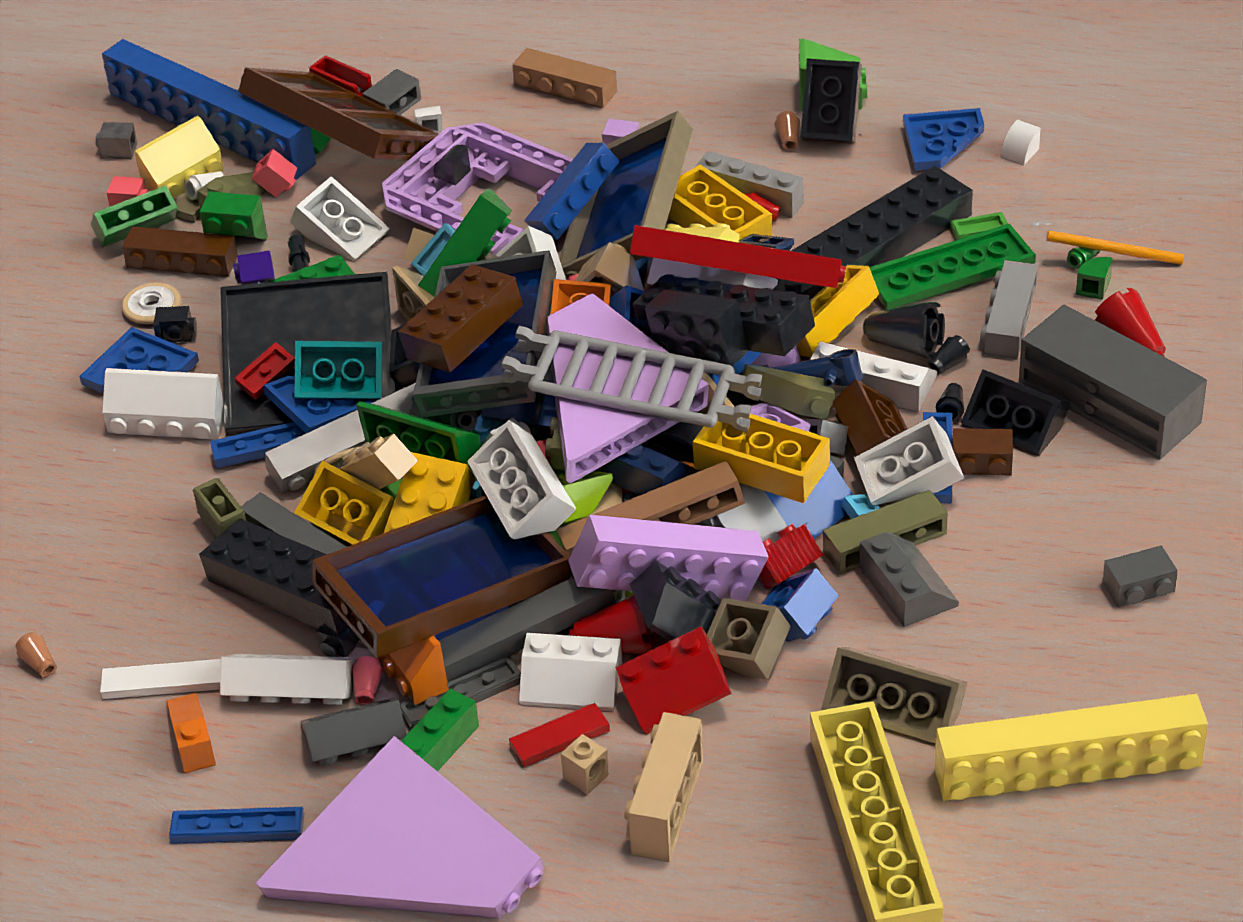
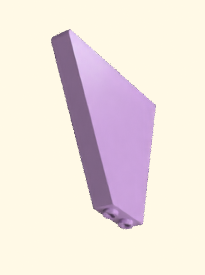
M593 293L554 312L547 319V336H550L552 331L558 330L667 352ZM559 343L550 363L553 383L560 384L576 346ZM592 349L587 350L572 387L584 390L590 389L605 352ZM616 355L601 393L613 396L619 395L633 358ZM645 360L630 399L648 402L662 367L661 363ZM674 366L660 405L672 408L678 407L691 373L690 369ZM702 378L689 411L698 412L707 407L709 384ZM555 396L566 481L570 484L677 424L679 421Z
M394 736L255 884L266 898L500 919L505 912L510 913L516 908L520 902L521 894L528 887H534L541 880L545 867L540 856Z

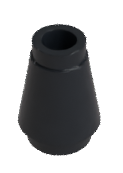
M959 335L948 337L931 360L928 361L930 369L937 371L939 375L966 360L970 347Z
M957 383L947 385L935 406L938 413H952V422L958 420L964 414L963 388Z

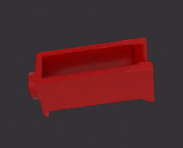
M326 55L309 67V72L319 75L362 97V93L372 87L370 74Z

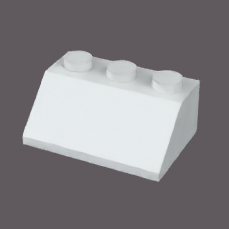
M527 633L521 664L520 705L580 709L596 703L600 711L614 712L620 681L616 667L622 664L621 639Z

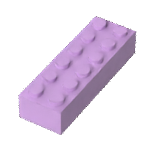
M589 515L568 561L577 587L632 591L630 583L655 561H658L666 567H674L682 577L687 580L689 578L693 579L700 588L707 592L709 590L714 592L719 599L728 598L746 601L768 559V554L758 531Z

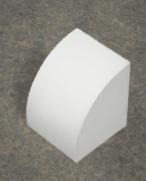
M440 106L414 109L416 123L439 134L443 131Z
M1016 120L1005 138L1001 157L1025 165L1039 149L1041 128Z

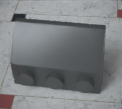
M889 532L860 541V569L904 627L959 606V601L913 542Z
M394 697L301 720L311 760L313 762L319 760L320 765L339 761L338 755L349 752L351 757L369 754V747L382 744L383 748L394 736L401 741L407 735L399 700Z

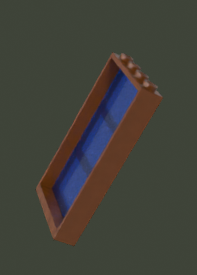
M487 495L312 560V584L374 656L378 658L537 595L569 580L571 577V567L568 561L570 553L564 550L549 532L518 539L511 538Z

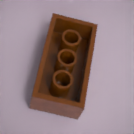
M471 264L398 331L407 359L451 373L523 306L516 278Z

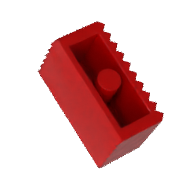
M793 523L777 532L780 538L774 542L770 538L763 541L768 559L758 577L761 578L765 588L769 589L781 583L823 556L822 551L805 523L796 528Z

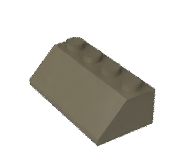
M838 647L821 709L827 710L874 701L883 728L936 744L937 728L954 725L961 709L968 682L850 647Z

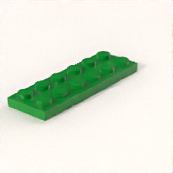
M1009 223L869 268L879 291L877 298L888 310L994 277L997 271H1002L1005 260L1035 264L1036 254Z

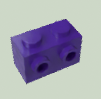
M270 250L237 255L238 263H233L237 284L267 283L275 280Z

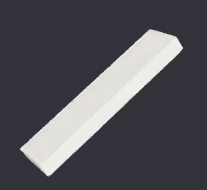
M221 659L102 669L100 693L102 699L220 690Z

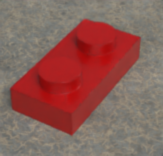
M275 342L234 378L235 382L256 400L264 393L265 384L280 379L295 366V357Z

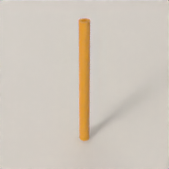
M1048 230L1046 241L1173 264L1182 265L1184 260V254L1062 232Z

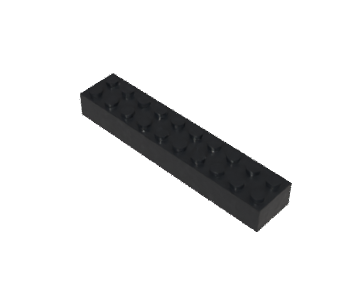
M933 166L791 251L841 259V266L859 265L872 267L901 258L950 229V221L971 216L973 190L937 166ZM777 279V286L772 290L809 295L811 300L825 286Z

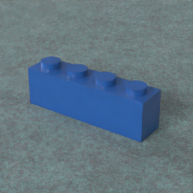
M586 143L524 221L528 226L551 235L553 240H558L620 161L604 143Z

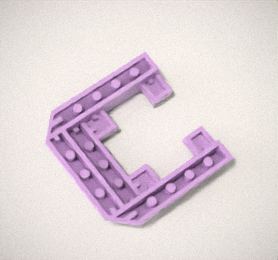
M483 122L447 127L382 182L386 209L436 232L444 223L450 224L456 230L464 217L459 216L463 212L462 203L455 200L480 178L496 183L506 175L540 189L536 192L537 201H540L573 158ZM465 145L468 147L471 171L456 186L435 178L434 165L453 146ZM509 224L502 234L497 232L492 239L496 244L490 253L496 255L524 229Z

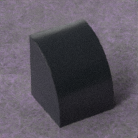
M465 145L453 146L434 165V177L456 186L471 171L468 147Z

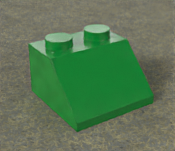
M208 192L199 211L204 233L234 235L235 238L267 240L268 235L260 196Z

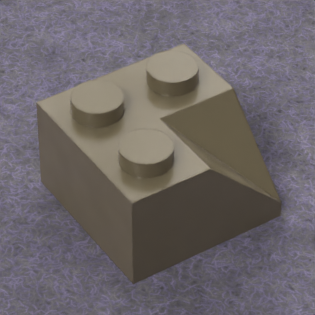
M723 598L707 636L717 651L721 665L743 676L768 680L790 629V624L777 606Z

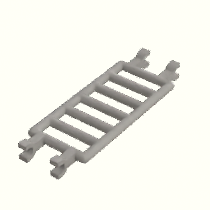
M519 326L516 332V338H519L516 351L524 353L530 350L542 352L536 367L521 364L517 359L505 356L502 362V368L505 369L502 382L513 383L517 380L529 382L528 387L534 392L709 428L714 427L716 422L719 421L732 424L736 429L748 432L750 426V419L745 418H749L752 406L738 405L731 407L723 405L728 390L741 392L750 399L759 400L761 388L757 387H760L763 377L761 374H749L747 376L734 374L735 370L731 365L558 330L552 331L550 336L535 334L531 329ZM559 343L576 346L560 384L543 381ZM592 349L605 352L590 389L584 390L572 387L587 350ZM616 355L631 357L633 361L619 395L613 396L601 393ZM645 360L662 364L648 402L630 399ZM674 366L691 369L677 408L660 405ZM703 372L721 376L707 415L689 411Z

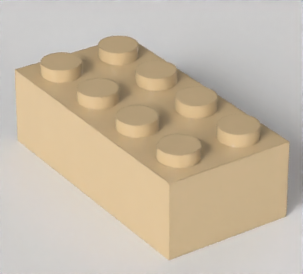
M663 712L659 725L655 724L651 733L652 746L651 749H646L642 759L643 772L635 777L633 786L634 797L633 800H627L624 819L629 820L626 840L630 841L631 855L670 862L703 764L702 719Z

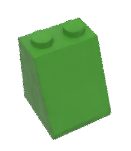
M799 39L801 111H803L807 58L860 62V57L807 39ZM862 68L858 109H862V99H867L866 68Z

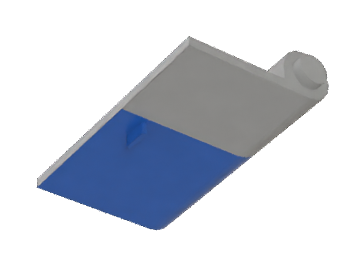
M830 459V466L804 504L739 483L745 504L703 520L701 523L703 526L758 531L762 542L768 538L774 542L780 538L777 532L792 523L795 528L805 523L815 539L823 533L824 529L831 527L847 515L841 504L844 496H850L853 493Z

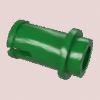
M1083 247L1072 248L1068 252L1067 262L1072 268L1079 269L1083 263L1097 256L1100 250Z

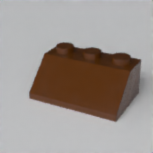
M855 379L833 400V405L837 411L836 418L842 425L848 426L847 440L855 449V457L908 429L895 402L858 379Z

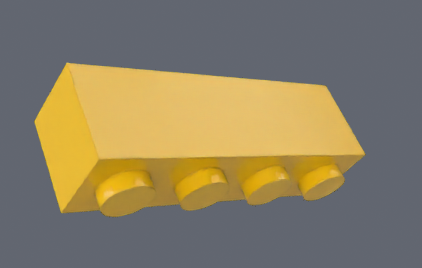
M847 265L843 283H838L837 288L824 287L810 300L815 327L797 344L799 356L811 358L820 342L828 344L836 339L838 334L847 325L851 324L858 314L869 307L871 302L879 295L869 266Z

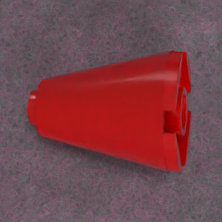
M1127 288L1129 292L1125 294L1118 291L1105 299L1095 310L1097 314L1095 321L1164 357L1166 347L1136 289Z
M634 595L575 621L574 628L569 630L570 636L621 639L622 654H644L655 649L654 646H658V634L647 627Z

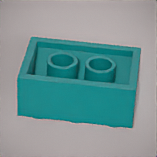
M295 341L294 398L382 399V342Z

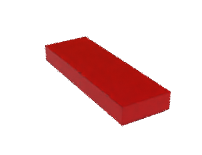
M592 703L509 738V746L524 768L564 751L582 734L592 739L610 731V724L596 703Z

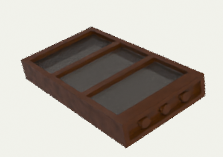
M245 67L241 77L238 92L373 159L409 160L439 135L435 131L312 72Z

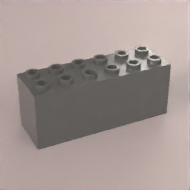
M1064 304L1021 339L1019 382L1021 384L1070 403L1069 410L1158 459H1162L1202 423L1207 379Z

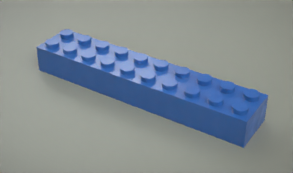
M121 39L102 53L108 89L114 97L120 98L178 126L199 116L217 144L257 163L274 149L297 167L294 176L296 180L316 165L310 127L238 92L234 88L125 39Z

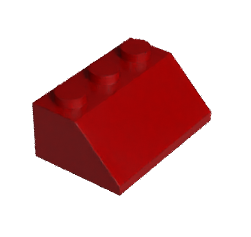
M702 627L694 629L616 667L623 692L645 735L652 732L655 724L659 725L663 712L686 716L732 694L717 651Z

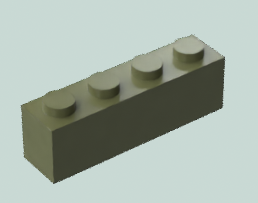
M927 490L824 529L823 552L837 571L843 574L860 567V541L889 532L913 542L916 546L947 534L948 512L934 494Z

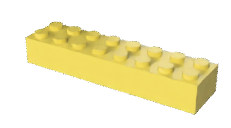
M1191 694L942 727L936 730L935 774L943 801L985 795L994 796L1000 793L1029 791L1031 789L1052 786L1060 787L1082 782L1090 783L1112 778H1126L1149 773L1157 774L1179 769L1187 770L1202 766L1208 722L1198 695Z
M874 701L810 712V739L867 921L943 922V905Z

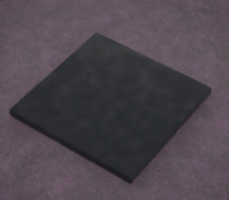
M387 272L220 287L224 425L226 436L243 434L293 422L264 393L255 400L240 388L234 379L275 342L294 357L295 341L382 342V398L396 392L395 378L389 373L392 327ZM295 366L283 377L295 376Z

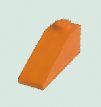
M197 692L166 700L184 773L215 766L216 762Z

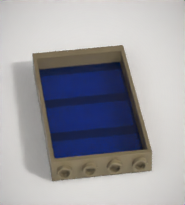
M678 110L606 145L620 162L570 224L559 258L566 280L570 276L578 274L582 266L609 242L621 245L630 254L635 225L665 229L693 132V128ZM630 254V255H632V256L634 257V260H635V261H638V260H640V259L646 257V256H640V255Z

